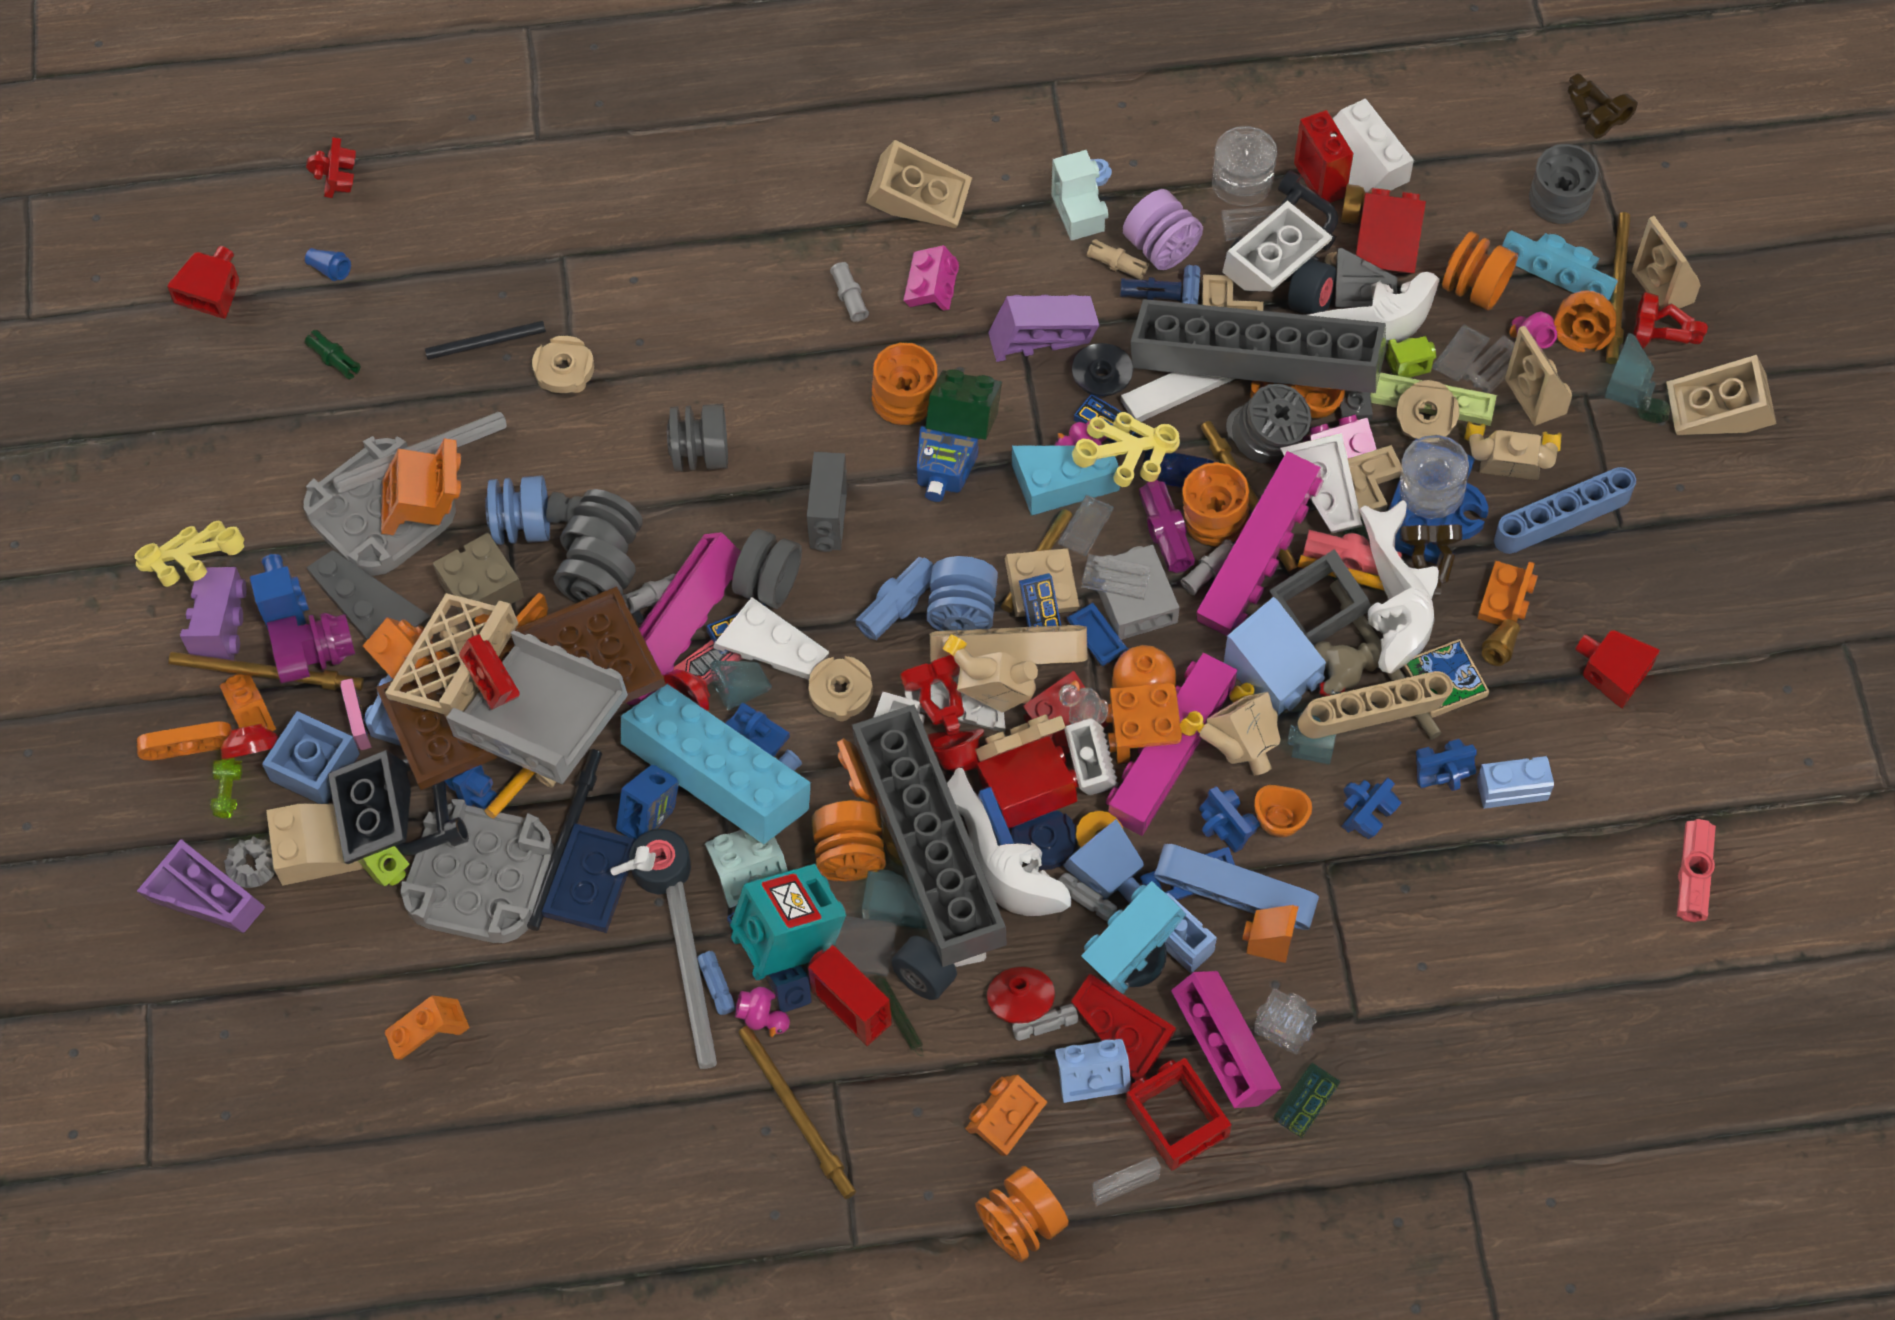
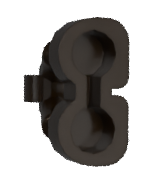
M1577 73L1569 79V82L1572 84L1567 90L1571 95L1570 99L1580 119L1589 118L1585 125V130L1595 139L1605 136L1616 124L1623 125L1637 109L1638 102L1629 94H1622L1611 98L1591 80L1587 82L1581 74ZM1591 97L1602 106L1589 110L1585 98Z
M1413 525L1400 527V541L1414 546L1411 555L1414 569L1428 568L1424 552L1425 546L1429 543L1436 545L1443 555L1438 566V583L1432 598L1441 596V583L1449 581L1455 554L1447 545L1455 544L1462 540V525Z

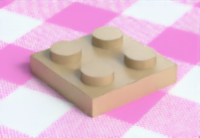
M1068 548L1006 555L1005 564L1015 617L1025 616L1019 581L1050 573L1053 579L1059 613L1078 610L1079 602Z

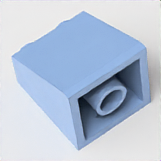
M1274 597L1227 635L1223 663L1237 669L1236 678L1242 684L1250 683L1253 685V694L1268 692L1272 707L1278 715L1285 709L1290 711L1296 707L1301 701L1302 695L1309 689L1311 691L1317 689L1325 678L1323 676L1326 665L1325 660Z

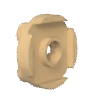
M557 336L550 339L551 343L537 348L533 355L532 366L534 375L542 389L555 393H579L585 389L586 383L591 379L594 372V360L590 349L585 347L583 341L572 336ZM563 360H567L568 365H570L569 367L560 369L556 366V364H562Z
M1432 380L1419 381L1400 396L1396 409L1397 422L1401 427L1402 433L1415 441L1417 438L1434 443L1447 438L1455 428L1459 418V404L1456 397L1453 396L1452 392L1444 384ZM1425 404H1430L1431 409L1437 413L1436 416H1431L1430 420L1424 419V416L1419 414V409H1424Z
M844 656L845 659L835 660L834 657L827 658L817 664L810 674L808 690L813 706L820 713L833 717L837 721H846L851 716L862 712L869 704L873 695V685L868 668L853 657ZM844 682L847 683L845 692H835V683L840 685Z

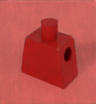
M219 246L213 256L200 252L194 253L167 285L173 302L225 319L239 284L237 271L234 264L231 263L234 257L233 252L226 247Z
M1611 630L1602 643L1585 634L1575 648V651L1589 659L1583 673L1584 678L1622 709L1652 669L1660 652L1656 647L1615 630Z

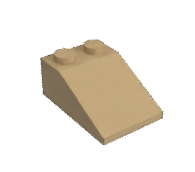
M894 140L880 155L866 203L893 216L956 228L959 224L972 177Z
M1650 217L1632 268V273L1646 292L1659 296V310L1671 303L1679 309L1695 302L1701 286L1699 279L1656 217Z
M1525 326L1519 327L1505 380L1532 424L1536 426L1567 414L1572 393L1569 386L1563 383L1558 376L1554 362L1551 359L1548 360Z
M1757 355L1666 382L1677 435L1747 433L1776 424L1767 375Z
M295 804L266 810L274 871L282 886L364 869L358 861L348 865L344 863L334 804Z

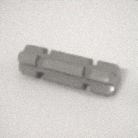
M1063 873L1058 881L1066 886L1072 899L1090 911H1096V915L1103 920L1109 921L1116 912L1117 906L1109 900H1103V896L1084 883H1077V879L1069 873Z
M1073 1004L1060 1007V1011H1056V1009L1049 1010L1044 1016L1035 1021L1023 1024L1012 1023V1031L1016 1040L1021 1041L1030 1038V1034L1037 1036L1060 1029L1062 1024L1065 1027L1076 1024L1078 1022V1014Z

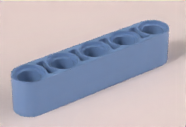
M1614 468L1504 515L1498 523L1494 537L1496 548L1503 553H1515L1628 504L1636 485L1635 474L1627 468ZM1533 520L1540 521L1542 524L1536 523ZM1506 532H1511L1515 535H1509Z
M1164 844L1154 877L1163 883L1255 914L1256 910L1288 905L1299 906L1294 928L1302 930L1310 929L1319 896L1311 891L1174 844Z

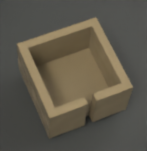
M489 533L464 545L465 552L460 553L457 549L433 562L438 581L448 594L494 606L497 605L498 601L512 604L524 597L518 576ZM456 607L460 614L464 612L463 608Z

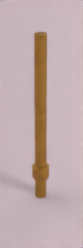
M1626 212L1618 215L1613 278L1617 279L1618 283L1611 296V303L1616 311V331L1611 342L1607 345L1606 362L1608 364L1618 363L1619 346L1623 343L1624 335L1621 322L1630 228V214Z
M1211 421L1203 423L1201 429L1211 444L1209 449L1214 457L1220 459L1222 463L1229 464L1240 470L1230 453L1232 449L1226 439L1220 437ZM1248 483L1249 509L1253 512L1259 499ZM1288 548L1286 551L1281 549L1278 557L1289 575L1297 573L1300 568Z
M170 652L169 655L170 665L280 680L277 667L272 665ZM325 670L324 673L309 671L310 677L294 681L322 685V689L336 690L337 687L341 688V681L352 678L356 689L362 691L364 678L339 675L338 671Z
M748 1026L743 1027L739 1030L738 1034L821 1162V1170L827 1179L833 1180L843 1198L849 1199L856 1193V1190L843 1171L845 1168L837 1155L831 1153L753 1030Z

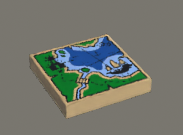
M1460 639L1421 653L1402 667L1407 678L1440 671L1448 675L1452 680V693L1439 709L1428 712L1432 718L1488 697L1489 694L1486 684ZM1430 688L1433 693L1438 694L1437 691Z

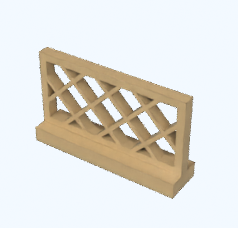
M446 593L385 692L387 698L445 714L446 717L453 708L464 712L474 700L479 688L460 658V652L456 644L480 634L483 641H490L499 657L511 637V632L518 625L511 604L498 601L497 605L494 606ZM451 605L463 608V613L446 619L445 615ZM482 614L490 615L487 622L474 627L472 618ZM468 620L470 629L452 635L450 627ZM445 629L447 630L448 638L431 644L430 639L433 634ZM453 645L455 654L437 660L435 652ZM430 654L432 655L433 663L418 669L415 668L418 659ZM460 662L461 665L457 672L444 677L442 668ZM438 670L441 679L422 686L420 677ZM416 679L419 688L407 693L400 691L403 684ZM445 688V692L439 702L428 699L426 696L430 692Z

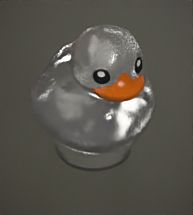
M1073 681L1071 684L1063 686L1059 691L1060 702L1070 707L1069 721L1071 724L1090 718L1099 724L1105 721L1108 714V704L1106 700L1100 698L1095 690L1091 688L1080 689L1079 683Z

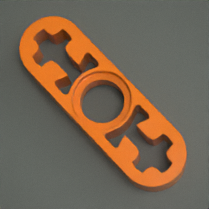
M217 721L146 733L137 738V754L140 759L154 761L219 750L225 739L231 734L232 728L229 723Z

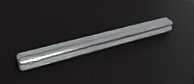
M496 412L404 449L436 454L444 438L456 440L457 447L505 429L507 427L506 419L501 412ZM396 452L335 475L333 483L339 493H343L384 477Z
M678 882L675 886L667 888L666 894L697 1060L700 1069L715 1067L717 1060L684 886L682 882Z

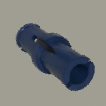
M1149 277L1148 280L1121 278L1120 297L1180 301L1182 282L1155 281L1154 277ZM1137 287L1165 289V291L1137 290Z

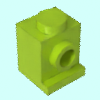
M1426 336L1407 338L1400 343H1397L1395 339H1391L1388 343L1386 359L1393 375L1411 378L1431 372L1433 360L1436 359V350L1433 342H1428Z
M395 846L358 860L372 879L384 887L388 884L393 886L399 883L406 876L404 869L410 865ZM390 858L391 861L384 866V861Z

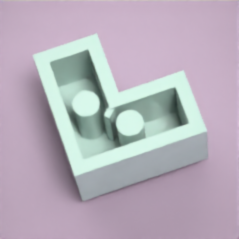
M1087 150L1052 160L1051 195L1070 240L1104 232L1105 219L1108 218L1107 206L1104 201L1100 202L1097 196L1099 194L1096 178H1099L1098 165L1095 160L1091 161Z

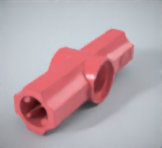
M1309 530L1303 551L1304 556L1320 559L1335 549L1347 568L1379 576L1369 542L1365 537L1350 533L1341 538Z
M1696 819L1686 822L1682 863L1678 872L1680 884L1677 916L1681 917L1683 921L1694 923L1706 921L1708 917L1711 875L1715 868L1713 851L1716 826L1707 820ZM1690 867L1700 869L1703 874L1694 873Z

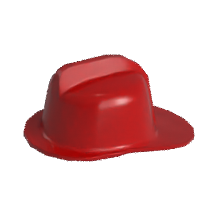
M983 729L959 731L958 734L948 736L946 732L927 734L935 756L945 770L955 772L957 768H963L964 771L977 768V763L980 761L975 749L980 748L979 738L985 733Z

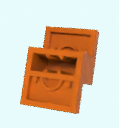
M444 438L436 454L398 448L382 479L381 534L394 535L398 526L404 524L405 521L439 526L445 514L448 515L450 513L452 502L454 499H458L461 491V481L457 480L461 454L457 453L456 440Z

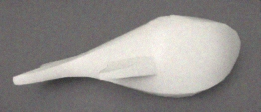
M1422 272L1410 282L1402 284L1401 294H1393L1394 291L1389 285L1382 284L1379 281L1371 285L1372 306L1336 309L1308 315L1386 323V345L1391 339L1400 342L1412 336L1425 321L1432 306L1439 278L1433 273Z
M1404 500L1397 503L1387 512H1379L1368 506H1363L1359 510L1370 539V548L1380 580L1389 599L1383 604L1377 602L1369 608L1368 624L1384 634L1381 639L1382 651L1378 665L1383 672L1391 674L1417 656L1430 639L1434 624V609L1431 599L1438 583L1439 573L1437 566L1423 569L1408 567L1395 550V535L1406 517L1407 504Z
M957 768L954 775L947 782L959 814L964 817L970 841L995 901L1004 909L1024 916L1059 913L1071 906V896L1066 886L1062 882L1051 878L1044 870L1038 872L1039 867L1042 866V852L1035 844L997 845L989 817L980 798L973 791L963 768ZM1023 862L1028 864L1027 866L1022 867Z

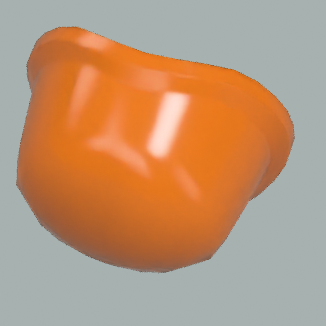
M1291 384V387L1306 400L1310 407L1311 418H1324L1333 414L1342 403L1345 395V390Z
M1267 785L1257 792L1254 800L1255 812L1261 828L1269 835L1275 837H1288L1295 834L1307 823L1312 812L1310 798L1306 793L1295 788Z

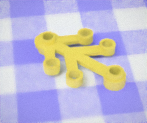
M1121 412L1117 415L1113 426L1100 417H1094L1087 427L1088 434L1093 438L1106 436L1117 442L1098 446L1090 439H1081L1076 443L1072 451V457L1077 466L1086 468L1092 466L1097 459L1127 454L1122 466L1117 468L1113 476V480L1117 485L1127 487L1134 478L1133 470L1142 451L1153 449L1150 460L1144 462L1140 470V476L1144 480L1153 482L1161 472L1160 464L1165 453H1173L1177 450L1180 444L1179 432L1169 424H1161L1156 428H1152L1134 419L1126 412ZM1132 430L1144 437L1137 438L1128 434V432Z
M221 521L210 523L200 533H198L194 526L183 529L177 536L161 547H158L155 543L141 547L135 553L136 566L140 571H155L163 586L168 587L175 584L180 579V575L174 566H167L164 562L175 560L184 568L191 581H197L206 575L207 569L200 560H194L191 556L216 551L235 555L244 548V537L237 527L225 528Z

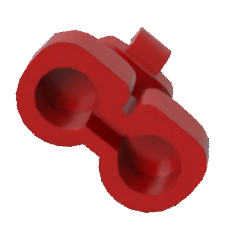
M1648 292L1642 294L1637 309L1631 346L1644 349L1651 342L1652 338L1666 339L1683 344H1688V342L1697 345L1701 344L1708 330L1706 323L1694 321L1695 318L1689 316L1672 303L1658 311L1659 296ZM1669 315L1681 325V329L1669 327L1655 328V321Z
M952 655L934 660L931 664L925 663L913 667L900 674L905 691L920 690V706L932 720L933 724L939 725L943 723L948 736L959 733L960 723L958 718L964 714L962 693L957 690L958 684L953 679L959 675L960 666L955 662ZM942 682L949 692V707L940 709L931 700V685Z

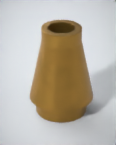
M1510 619L1504 620L1483 642L1482 657L1486 662L1494 666H1502L1511 660L1517 635L1520 631L1518 623Z

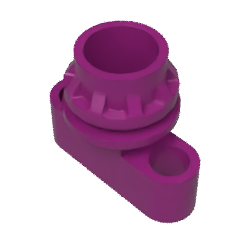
M329 613L320 614L321 620L315 621L314 615H308L310 624L298 626L296 616L267 622L281 684L310 677L308 669L310 664L320 662L322 670L327 669V661L332 660V664L335 666L339 665L346 657L355 655L345 614L334 616Z

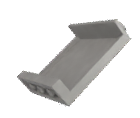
M513 630L511 636L515 646L502 663L520 692L519 697L491 710L480 691L464 712L453 708L446 718L454 737L563 784L628 696L623 677L614 669H604L595 665L588 658H578L567 653L560 646H550L531 634L524 635Z

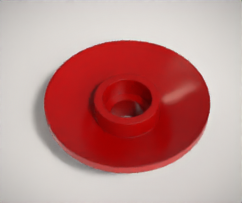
M1015 967L1003 971L992 980L987 991V1001L991 1011L998 1018L1016 1024L1029 1023L1041 1018L1050 1010L1055 999V990L1050 978L1040 970L1030 967Z

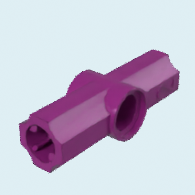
M1158 480L1147 482L1146 485L1139 488V496L1148 517L1147 524L1151 539L1154 544L1158 543L1168 571L1175 573L1186 571L1190 566L1194 565L1195 559L1185 536L1186 527L1181 511L1175 509L1165 482Z

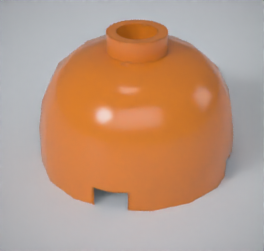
M1582 290L1571 294L1562 301L1555 315L1554 326L1556 325L1557 338L1567 348L1577 352H1585L1584 348H1595V351L1601 350L1611 342L1616 331V311L1612 303L1604 295L1595 291Z
M1140 645L1128 649L1120 655L1113 669V688L1163 683L1176 684V670L1172 659L1164 651L1154 646Z

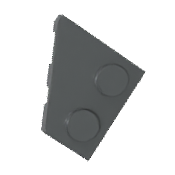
M1337 248L1335 307L1372 306L1371 285L1379 281L1382 284L1389 285L1394 291L1393 294H1397L1396 276L1343 248Z

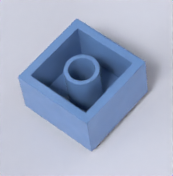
M297 711L262 765L270 781L319 804H328L332 798L328 773L353 764L360 753L353 736Z

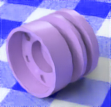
M1160 189L1144 197L1132 209L1124 222L1123 234L1138 250H1143L1145 257L1158 270H1167L1183 261L1193 251L1203 234V226L1188 210L1183 209L1181 203L1168 190Z

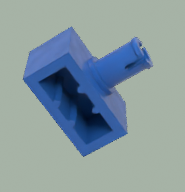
M278 554L265 556L262 559L265 572L250 576L255 601L267 629V622L296 616L298 626L307 624L304 611L309 610V605L305 593L302 592L298 576L292 578L288 566L283 567L282 557Z

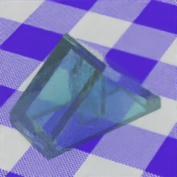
M714 660L710 664L714 687L727 710L766 693L772 688L758 662Z

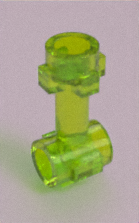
M235 758L214 760L213 779L220 780L218 798L211 799V809L213 810V815L218 818L232 817L233 810L237 808V800L231 799L233 780L241 781L242 761H236Z

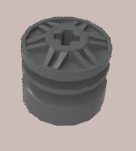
M1572 144L1555 145L1545 150L1538 158L1529 192L1530 205L1536 214L1548 222L1557 224L1572 223L1582 218L1589 210L1599 175L1597 161L1590 152Z
M1269 384L1260 388L1234 417L1232 425L1233 440L1238 449L1251 460L1259 463L1278 461L1284 457L1280 448L1297 444L1309 431L1311 423L1310 407L1304 397L1294 388L1284 384Z
M723 403L703 405L701 419L694 418L691 405L685 408V420H681L678 406L670 407V416L667 424V445L675 472L683 471V457H688L690 471H695L697 456L704 457L707 470L728 469L727 430Z
M599 489L587 490L580 500L581 503L575 509V516L568 521L560 536L561 544L568 552L576 537H595L610 543L627 554L628 544L634 541L636 533L643 525L642 516L635 507L618 495Z

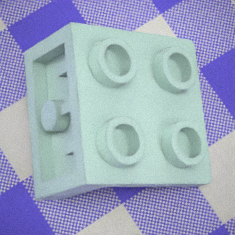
M741 829L730 834L719 835L705 843L719 875L729 908L737 905L745 883L788 872L784 855L775 836L763 845Z

